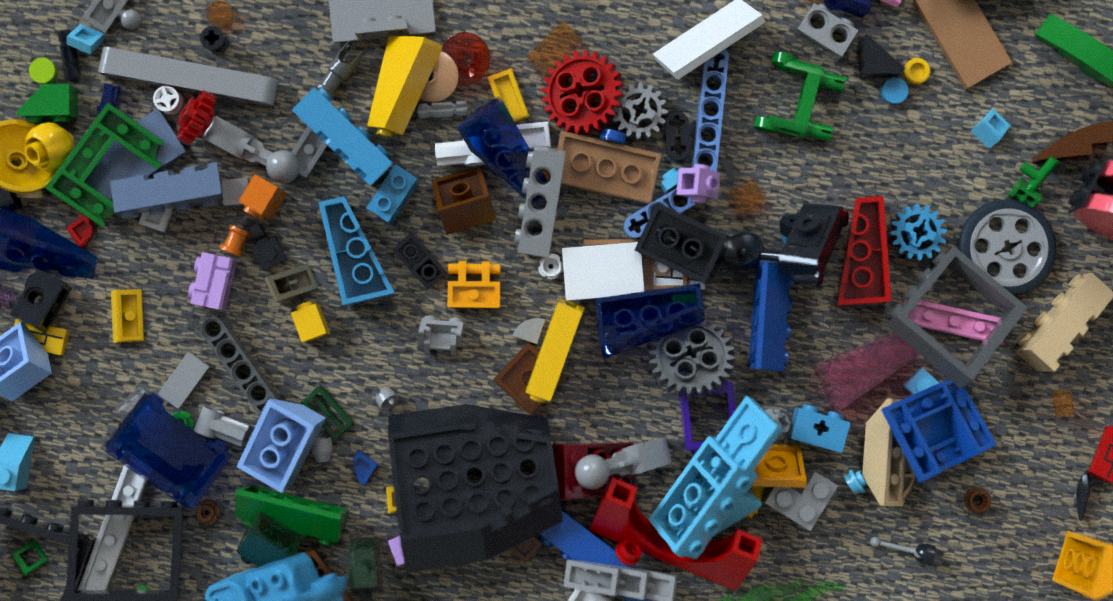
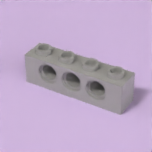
M535 145L534 151L528 152L526 167L531 168L529 178H524L522 193L527 195L525 204L520 203L518 219H523L521 229H516L514 244L519 245L518 253L549 258L566 157L565 150ZM540 169H545L549 171L551 178L545 182L540 181L537 178L536 172ZM536 195H541L546 199L547 204L543 207H537L534 205L532 198ZM531 221H538L543 229L540 232H533L529 229L528 224Z

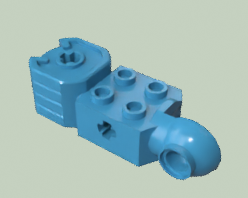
M304 552L265 564L259 568L235 573L209 586L205 594V600L344 601L342 594L347 585V576L337 578L336 574L333 573L319 578L312 559Z

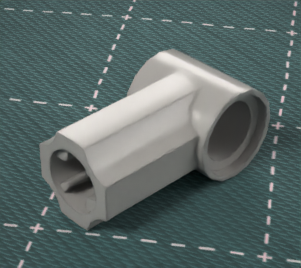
M203 405L194 431L210 438L217 437L242 447L248 438L251 425L225 415L226 413Z

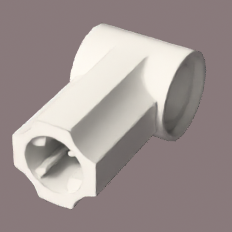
M486 137L464 138L463 141L435 143L437 166L465 164V166H481L488 164Z

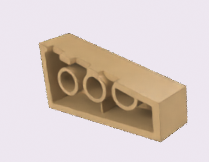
M1093 273L1076 275L1069 283L1071 288L1065 294H1059L1052 301V309L1048 313H1042L1034 321L1036 326L1030 333L1027 331L1018 338L1016 343L1019 345L1014 351L1036 371L1055 372L1060 366L1057 360L1063 355L1067 356L1074 348L1070 344L1072 340H1076L1086 333L1089 329L1087 321L1095 320L1113 298V291Z

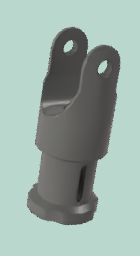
M351 40L346 42L327 67L329 71L321 82H317L314 85L318 89L323 88L333 100L336 97L335 93L343 82L348 81L366 54V51L362 50L354 61L347 64L343 63L344 56L352 45Z

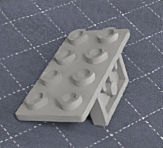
M329 0L332 40L334 43L436 32L433 0Z

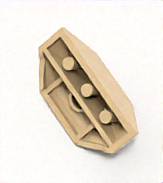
M887 398L866 422L862 476L881 506H903L904 498L909 493L915 479V473L881 411L882 408L902 399Z

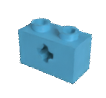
M803 404V408L795 407L787 435L788 438L840 453L843 452L851 423L843 420L844 415L831 411L828 412V416L819 414V408ZM821 422V425L825 426L824 431L818 432V430L814 429L813 427L814 424H819Z

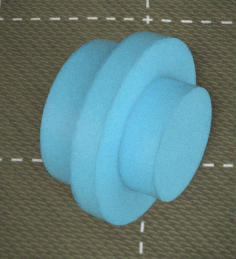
M849 470V474L844 476L850 489L854 494L859 492L865 493L867 483L861 471Z

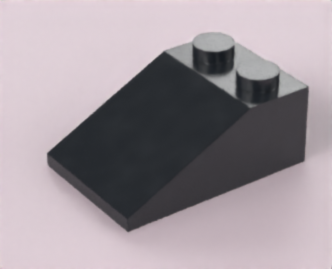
M656 202L635 251L703 284L711 285L733 237Z

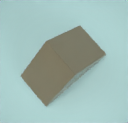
M309 264L265 278L274 302L280 304L319 288Z

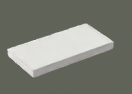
M734 0L653 53V56L662 67L679 80L764 24V17L744 1Z

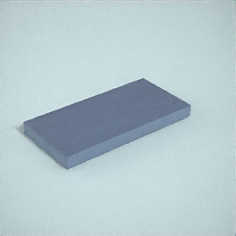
M158 108L137 122L164 141V145H158L156 161H161L159 169H156L115 140L86 179L87 183L112 201L110 181L147 175L149 178L188 153L182 142L176 139L175 131Z

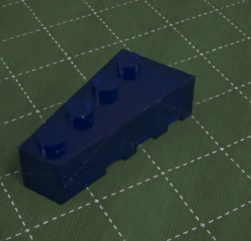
M700 283L595 298L599 341L604 359L705 321Z

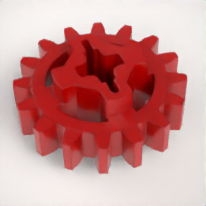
M203 90L197 98L193 99L191 97L179 115L177 125L180 126V129L177 132V140L189 146L190 143H193L195 137L201 138L213 121L215 110L212 107L216 102V96Z

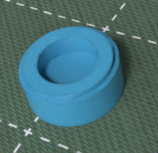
M891 78L882 85L881 97L887 104L897 105L906 99L908 86L900 78Z

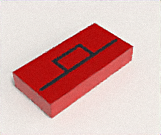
M1111 425L1105 427L1088 470L1089 474L1110 485H1113V426Z

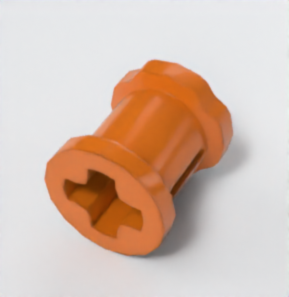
M230 224L228 236L224 244H221L219 248L241 257L243 245L247 237L251 236V233Z

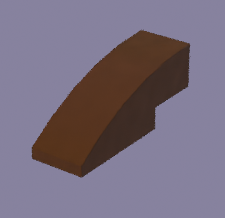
M1113 121L1090 125L1057 139L1033 156L1032 163L1047 162L1051 156L1057 160H1066L1092 155V146L1113 143Z

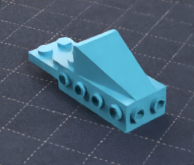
M748 396L739 405L716 439L710 436L707 437L648 519L658 534L671 547V550L682 558L687 556L697 559L714 535L754 512L762 505L761 501L749 490L758 476L754 469L783 431V428L754 399Z

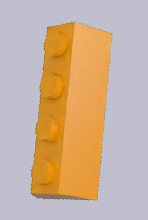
M1067 531L1052 581L1096 600L1113 592V545Z

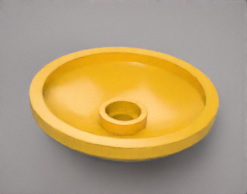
M17 119L0 121L1 189L20 194L37 192L45 188L56 174V172H47L29 162L25 155L26 136L32 128L38 125ZM16 161L20 166H14L11 162Z

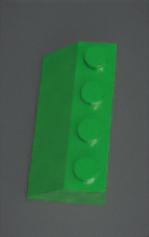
M249 484L238 488L236 491L235 518L242 519V524L255 527L253 519L262 511L300 535L301 539H308L309 536L319 538V543L333 546L335 542L339 543L343 538L350 509ZM271 522L266 524L270 529L283 530Z

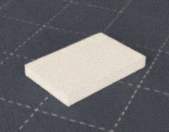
M638 242L562 248L566 301L644 295L641 253L635 251Z

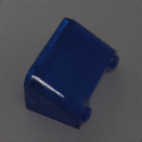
M152 392L149 395L143 393L100 448L186 508H195L233 455L228 452L229 447L218 439L215 442L207 441L165 411V407L162 405L164 400Z

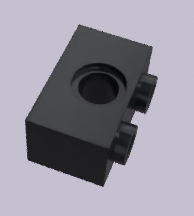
M36 269L34 274L27 278L25 289L21 296L17 297L12 303L9 315L17 321L46 334L72 288L66 282ZM44 295L43 301L38 305H34V300L38 296Z

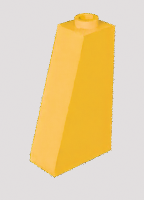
M388 37L367 127L377 130V135L391 138L392 134H404L443 45L425 37Z
M562 298L558 301L525 392L531 394V399L541 403H545V400L551 401L585 309L584 306Z

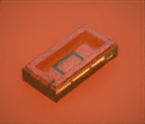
M562 20L526 56V59L545 76L549 72L548 69L556 65L555 61H560L564 54H567L581 41V38Z

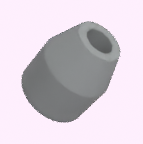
M319 437L315 439L311 450L316 462L330 461L333 451L332 437Z

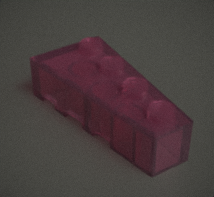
M892 332L813 363L831 412L838 413L920 354Z

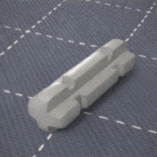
M456 101L455 104L452 102L431 103V105H428V103L417 105V115L420 119H426L429 116L440 118L453 117L454 114H457V116L468 115V104L466 101Z

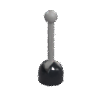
M872 537L870 540V544L873 547L883 546L912 553L916 560L924 565L932 566L935 558V545L920 544L914 549L880 541L878 537Z

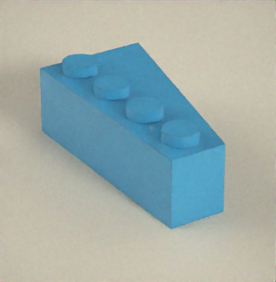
M313 88L292 111L371 186L392 165V162L387 158L390 154L380 144L374 146L368 140L371 135L360 125L356 128L349 121L352 117L342 107L337 110L330 103L333 98L323 88H320L318 91Z
M343 196L318 202L343 307L393 296L395 292L375 257L346 198Z

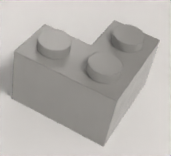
M809 470L806 475V488H798L795 491L791 487H768L761 501L811 531L838 485L819 473Z

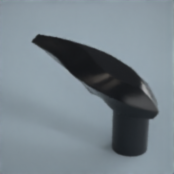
M1087 470L1081 476L1076 492L1079 521H1083L1091 486L1102 485L1104 482L1090 475Z

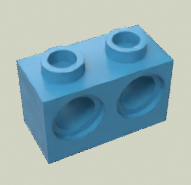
M395 164L366 208L392 225L419 185V180Z

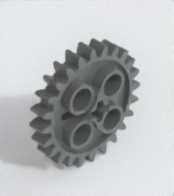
M693 317L691 323H687L686 319L682 318V325L672 321V329L663 326V334L656 333V341H651L652 350L649 351V359H651L649 367L654 369L652 371L653 378L659 377V386L667 383L668 393L673 389H677V397L682 392H686L688 399L695 392L699 399L702 396V391L712 395V387L720 390V381L727 383V374L733 373L732 365L734 364L735 356H732L734 354V347L729 346L730 337L723 338V329L716 332L715 323L707 327L706 319L701 324H697L695 317ZM701 340L703 343L694 344L692 341ZM671 350L679 351V353L675 355L670 354L668 352ZM713 361L715 364L709 366L704 364V362ZM682 371H688L691 374L689 376H683L680 373Z

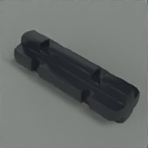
M61 30L58 32V40L61 42L62 64L66 67L64 69L65 79L68 81L79 80L81 75L80 69H77L79 63L76 48L67 45V36L72 31Z

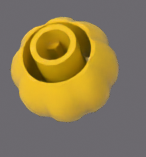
M50 122L42 123L32 128L27 134L25 155L29 162L47 172H56L74 149L75 141L73 136L59 125Z

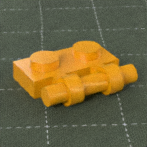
M459 261L458 264H448V274H458V281H448V308H500V282H490V274H501V264H490V261H482V264H467V261ZM467 274H482V281H467Z

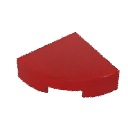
M82 215L66 227L80 249H84L89 244L94 233L93 220L86 215Z

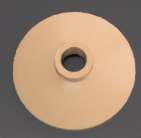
M442 51L432 70L434 78L427 81L420 98L428 102L443 101L451 96L457 87L459 79L457 65L448 54Z

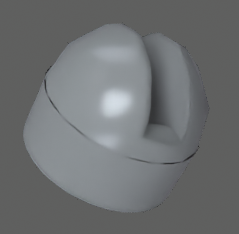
M381 388V392L376 394L375 400L381 410L387 411L398 403L399 397L392 389Z

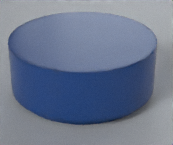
M601 129L600 140L623 145L625 144L626 134L616 130Z

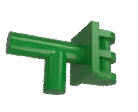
M1051 156L1039 171L1027 162H1024L1019 171L1030 177L1031 180L1028 182L1020 177L1008 196L1010 198L1014 196L1018 201L1025 202L1033 208L1042 200V191L1038 187L1060 162Z

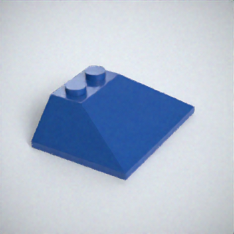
M949 379L881 409L919 483L997 445L966 387L964 386L960 389Z

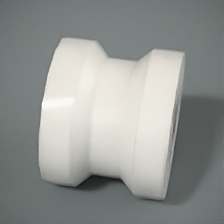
M162 86L154 93L153 102L155 106L165 114L175 115L183 109L184 98L173 87Z

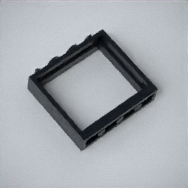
M92 499L78 500V504H72L65 601H177L183 506H177V502L161 501V506L150 505V501L135 500L133 505H122L123 500H106V505L95 504V500ZM80 514L174 516L170 590H75Z
M0 507V524L67 545L69 544V532L63 530L64 526L48 522V525L37 522V517L22 514V517L12 514L13 510ZM79 531L78 534L79 551L77 554L75 590L79 588L95 540L89 539V535L84 534L82 531ZM66 587L61 598V601H65Z

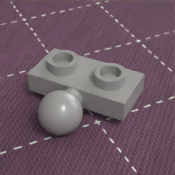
M94 0L82 17L104 33L107 32L116 17L120 18L122 26L128 30L137 29L142 22L141 15L136 10H125L123 8L128 0Z

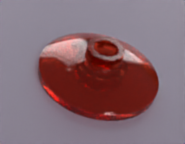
M460 32L451 36L444 43L441 51L448 54L456 63L459 73L458 84H473L484 77L490 65V51L481 37L469 32ZM467 54H470L472 57L469 64H466L464 61Z

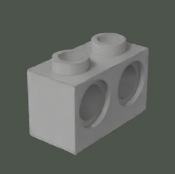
M814 3L797 28L794 36L838 62L858 30L854 28V24L848 19H839L833 15L832 10L827 6ZM810 19H818L822 24V28H813L810 24ZM832 33H840L844 41L842 43L836 42L832 37Z

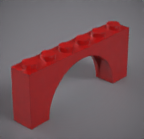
M612 478L595 511L589 531L618 543L632 540L639 545L642 553L731 590H737L756 564L763 539L737 529L735 533L727 538L709 541L697 559L687 556L682 558L671 550L668 543L658 534L655 527L638 508L635 496L637 487Z

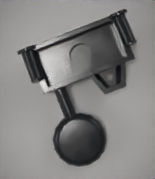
M804 203L799 214L782 216L780 220V234L788 237L781 252L765 250L763 241L757 234L744 232L732 236V241L722 261L729 269L735 271L751 269L759 264L761 260L779 262L783 274H791L795 285L815 283L816 286H821L824 279V269L841 230L849 223V212L844 211L843 206Z

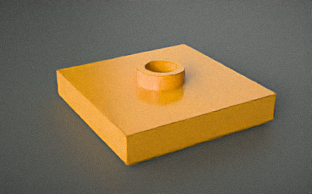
M772 444L754 469L758 476L752 483V486L806 488L807 479L800 445Z

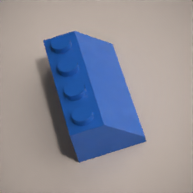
M761 262L755 268L748 369L783 371L784 366L788 365L789 351L785 350V341L790 339L791 326L787 324V314L792 312L793 302L792 298H789V288H793L794 282L792 275L783 274L780 264Z

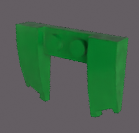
M111 103L105 105L45 187L100 226L106 225L103 219L115 214L113 201L87 183L86 179L113 142L116 140L156 169L161 167V161H156L158 145H164V141Z

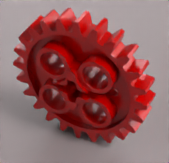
M575 50L572 59L564 54L565 62L561 63L556 60L555 63L558 68L556 70L548 69L552 74L551 78H543L548 83V87L541 88V91L547 94L541 101L549 104L543 110L548 114L552 113L549 120L552 122L557 121L556 126L560 129L565 127L566 132L571 133L574 129L576 134L581 135L584 129L587 134L591 135L592 127L601 131L600 123L604 122L610 125L609 115L617 117L618 115L613 111L614 108H622V105L617 101L618 98L625 97L622 92L618 91V89L625 86L622 81H617L622 75L619 71L614 72L617 66L613 62L608 64L609 59L605 55L600 59V54L596 51L591 56L588 50H584L581 57ZM594 72H598L597 79L589 83V76ZM568 78H573L572 85L564 88L565 81ZM602 86H604V90H601V91H598V90H597V89H600ZM568 94V96L561 99L562 95ZM597 97H601V104L598 107L593 108V100ZM576 102V110L568 113L569 105Z

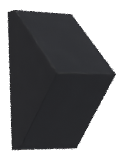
M868 34L858 42L860 79L896 78L906 69Z

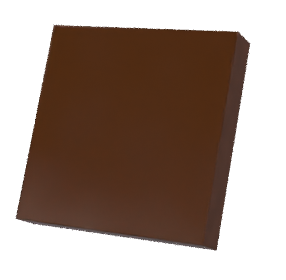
M528 342L493 381L529 415H532L542 403L531 399V394L525 392L540 352ZM562 373L560 374L556 388L567 378Z

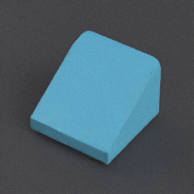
M992 108L971 132L988 148H991L1002 139L1011 125Z

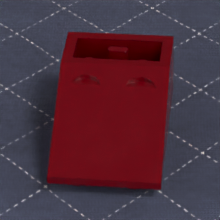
M633 442L552 444L560 498L603 497L612 478L634 486V474L623 476L617 474L609 475L605 485L593 490L581 486L575 475L576 465L583 457L597 455L604 460L610 459L614 453L622 451V448L632 446Z

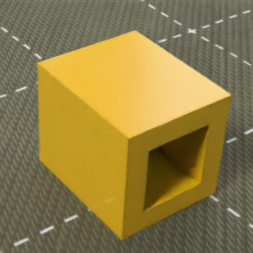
M308 301L296 306L297 311L291 313L302 343H307L330 334L319 304L312 305V302Z

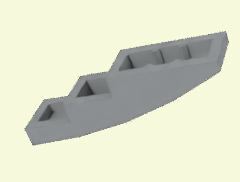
M568 559L563 587L642 600L675 601L678 575Z

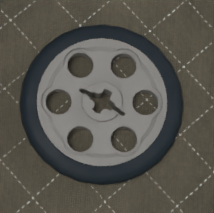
M1013 199L995 200L975 210L966 220L960 232L958 243L959 251L987 274L988 264L991 262L997 263L1000 272L996 277L992 278L1014 296L1029 293L1040 286L1049 276L1055 264L1057 253L1056 238L1052 226L1045 216L1035 207L1032 208L1025 202ZM993 217L1000 219L1002 222V228L999 232H994L989 227V222ZM1018 219H1023L1028 224V229L1024 234L1019 233L1015 228ZM979 239L985 240L988 244V250L984 254L977 252L975 249V243ZM1020 241L1019 244L1014 245L1010 249V253L1001 252L995 255L996 252L1005 247V243L1013 244ZM1031 242L1038 244L1040 252L1036 257L1030 256L1027 252V247ZM1016 264H1021L1025 267L1026 274L1021 279L1013 274V268Z

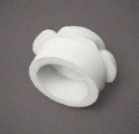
M550 254L549 258L541 257L539 260L540 266L538 270L543 277L547 276L548 279H556L559 273H562L564 270L563 262L560 261V257L556 254ZM553 264L554 267L550 269L548 266Z

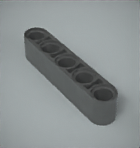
M216 317L205 319L201 325L202 336L259 417L270 398L283 401L228 322ZM215 322L221 327V331L217 336H213L210 331L212 324ZM230 343L236 348V353L231 358L225 353L226 346ZM243 365H248L251 369L248 379H244L240 374ZM259 386H262L266 391V396L262 401L258 400L255 396V391Z

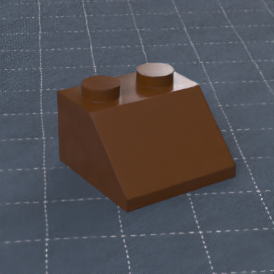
M481 166L431 180L438 212L446 235L497 220Z

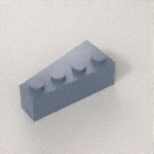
M217 162L207 164L208 169L205 170L196 168V166L186 167L180 171L181 174L177 175L172 171L158 172L153 175L154 179L149 180L147 175L110 181L114 212L117 216L122 215V219H132L139 217L138 213L149 212V215H160L166 213L165 209L176 208L177 212L192 210L194 205L203 204V208L219 206L218 202L223 201V194Z

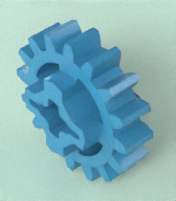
M919 204L913 205L912 210L909 206L904 207V214L897 212L894 215L898 221H891L889 223L894 228V231L889 232L888 236H893L895 239L890 245H898L899 248L896 253L901 254L905 252L906 260L911 259L913 255L915 261H921L923 256L929 259L932 257L931 251L934 253L940 252L941 250L937 245L946 242L945 239L941 238V234L947 233V230L940 227L945 220L936 219L938 211L929 213L930 206L928 205L924 206L922 210H920ZM910 216H917L914 223L904 222ZM919 227L918 232L921 233L922 236L916 238V232H914L913 229ZM901 234L904 235V237H905V239H906V241H907L906 244H905V242L903 241ZM922 242L930 243L925 249L918 250Z

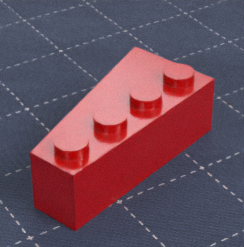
M884 196L862 197L854 200L836 306L891 302Z

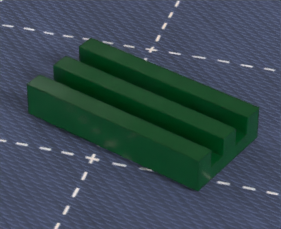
M322 385L316 387L300 402L302 405L318 413L309 403L310 400H313L340 429L336 433L326 421L322 425L335 441L355 424ZM318 393L326 399L347 424L343 425L319 399Z

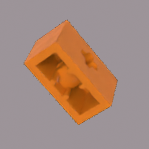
M254 174L238 202L245 205L243 211L263 221L267 217L272 220L288 193Z

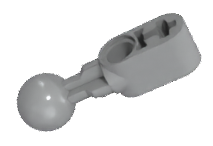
M213 115L210 127L207 128L201 137L241 160L244 159L250 163L258 162L266 166L268 175L275 182L289 183L295 180L299 174L300 162L293 153L287 150H279L273 153L265 149L264 144L255 139L251 134Z
M666 437L622 448V451L614 453L612 458L606 460L597 455H587L576 465V479L584 488L593 490L605 485L609 475H633L671 464L672 460Z

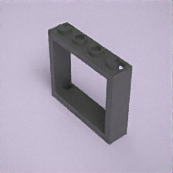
M953 246L946 253L942 250L932 260L935 264L932 269L928 267L918 278L921 283L917 287L913 285L903 297L906 301L903 305L898 303L890 313L893 317L886 326L961 389L973 381L1028 307ZM947 266L1004 313L965 365L907 317Z

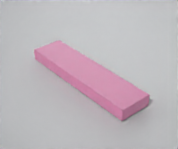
M920 300L907 316L921 328L984 341L1001 319Z

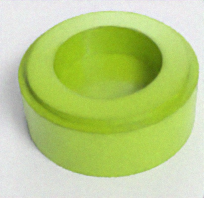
M37 58L30 64L29 74L35 82L41 85L51 84L58 76V69L55 63L49 59Z

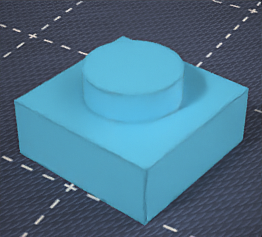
M80 24L67 36V45L88 54L93 53L104 41V33Z
M675 168L662 176L664 180L660 183V187L665 194L678 184L679 170L677 171Z
M920 367L903 387L911 395H914L939 384V382L923 367Z

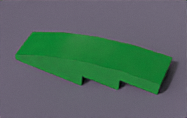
M1050 13L1036 32L1035 38L1057 49L1058 54L1063 58L1081 66V71L1113 88V50L1077 27Z

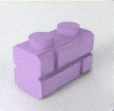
M202 252L201 257H197L194 265V272H197L195 283L192 282L189 287L188 297L191 298L190 303L226 311L238 260Z

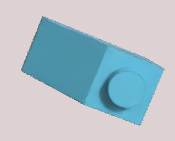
M13 433L7 434L0 447V489L18 491L27 488L35 437Z

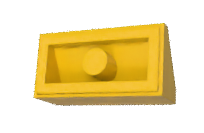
M142 289L111 291L113 343L144 341Z

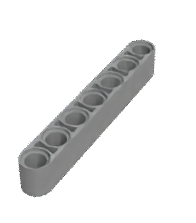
M103 47L98 69L99 74L108 77L161 87L170 86L177 90L202 93L205 90L216 97L274 107L279 80L267 76L110 47Z

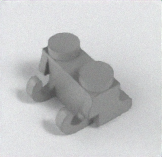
M434 316L423 317L421 326H419V344H424L426 354H430L431 349L448 350L451 351V355L456 356L457 347H461L463 341L464 321L457 317L450 318L449 321H441Z

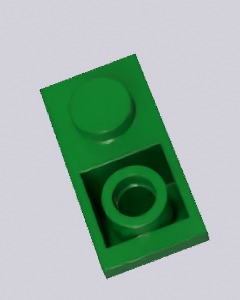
M43 84L17 110V116L27 120V123L36 125L42 124L43 120H53L55 124H68L70 119H78V89L70 84Z

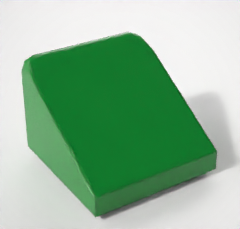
M35 540L10 555L24 578L50 561ZM34 547L41 560L27 567L20 555Z

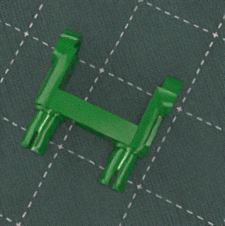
M773 52L772 65L780 67L781 71L804 76L799 102L797 103L793 122L774 116H769V118L757 116L754 128L766 133L774 134L779 132L801 139L808 136L829 143L833 126L811 121L810 115L817 89L820 87L842 93L847 77L825 72L823 67L796 60V57L791 54Z

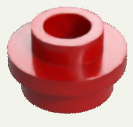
M632 540L620 542L615 550L618 559L625 565L635 566L640 561L641 548Z

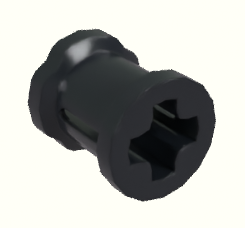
M206 27L200 34L201 44L211 51L212 54H223L229 47L228 38L217 27ZM215 36H217L219 40H216L215 45H212L210 41H214Z

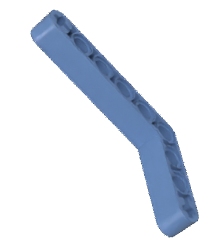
M726 49L717 54V58L720 61L716 71H712L714 65L712 58L702 64L692 168L694 165L699 164L698 158L700 156H707L711 160L709 170L717 172L729 60ZM710 79L716 80L719 84V89L710 90L706 85V81ZM713 105L717 110V114L715 116H708L704 112V106ZM704 130L711 131L714 135V141H704L701 137V132ZM676 188L630 215L623 225V232L629 239H640L647 223L639 228L640 233L637 234L635 230L632 232L629 230L631 221L637 224L643 221L644 217L642 214H645L646 221L648 222L651 215L650 212L655 207L656 202L679 213H684L697 204L691 203L690 198L685 197L687 201L686 206L677 207L673 202V197L677 195Z

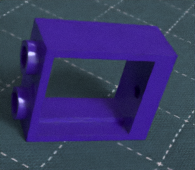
M732 381L727 383L721 382L720 390L712 387V394H726L728 421L736 411ZM702 391V395H708L706 391ZM682 392L679 400L684 449L691 450V454H696L705 441L692 442L689 403L686 392Z

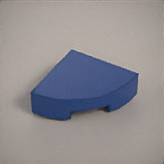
M357 450L353 458L354 472L358 481L363 486H366L380 463Z

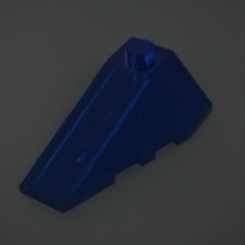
M498 96L477 108L457 126V129L469 150L526 199L527 194L522 193L524 178H529L531 168L526 167L528 152H531L504 102ZM538 170L536 172L537 178L543 182L547 181L542 170ZM536 195L532 198V201L535 202L543 196Z
M4 208L0 209V269L20 273L22 268L39 269L45 273L46 270H57L62 276L94 278L98 263L97 256L27 215Z

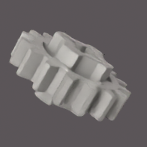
M639 82L637 89H634L633 85L629 84L628 92L623 89L620 90L625 97L617 99L622 108H614L613 111L618 116L614 117L612 122L620 123L617 131L621 132L625 129L627 131L626 138H629L631 134H635L636 140H639L641 134H644L649 139L650 131L656 134L659 132L657 124H665L666 121L661 116H665L668 113V110L662 109L666 104V100L658 99L661 94L660 91L651 92L653 85L643 89L642 82ZM635 95H641L639 99L633 101L628 99ZM649 100H652V102L654 103L656 107V113L654 110L651 109L649 105ZM642 102H644V114H641L639 117H637V120L634 121L636 116V111L634 109H638L639 106H641ZM622 110L628 113L629 123L624 120ZM644 122L650 124L644 128H637L638 124Z

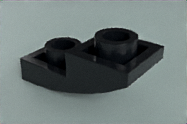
M412 232L392 248L394 253L427 290L447 273Z

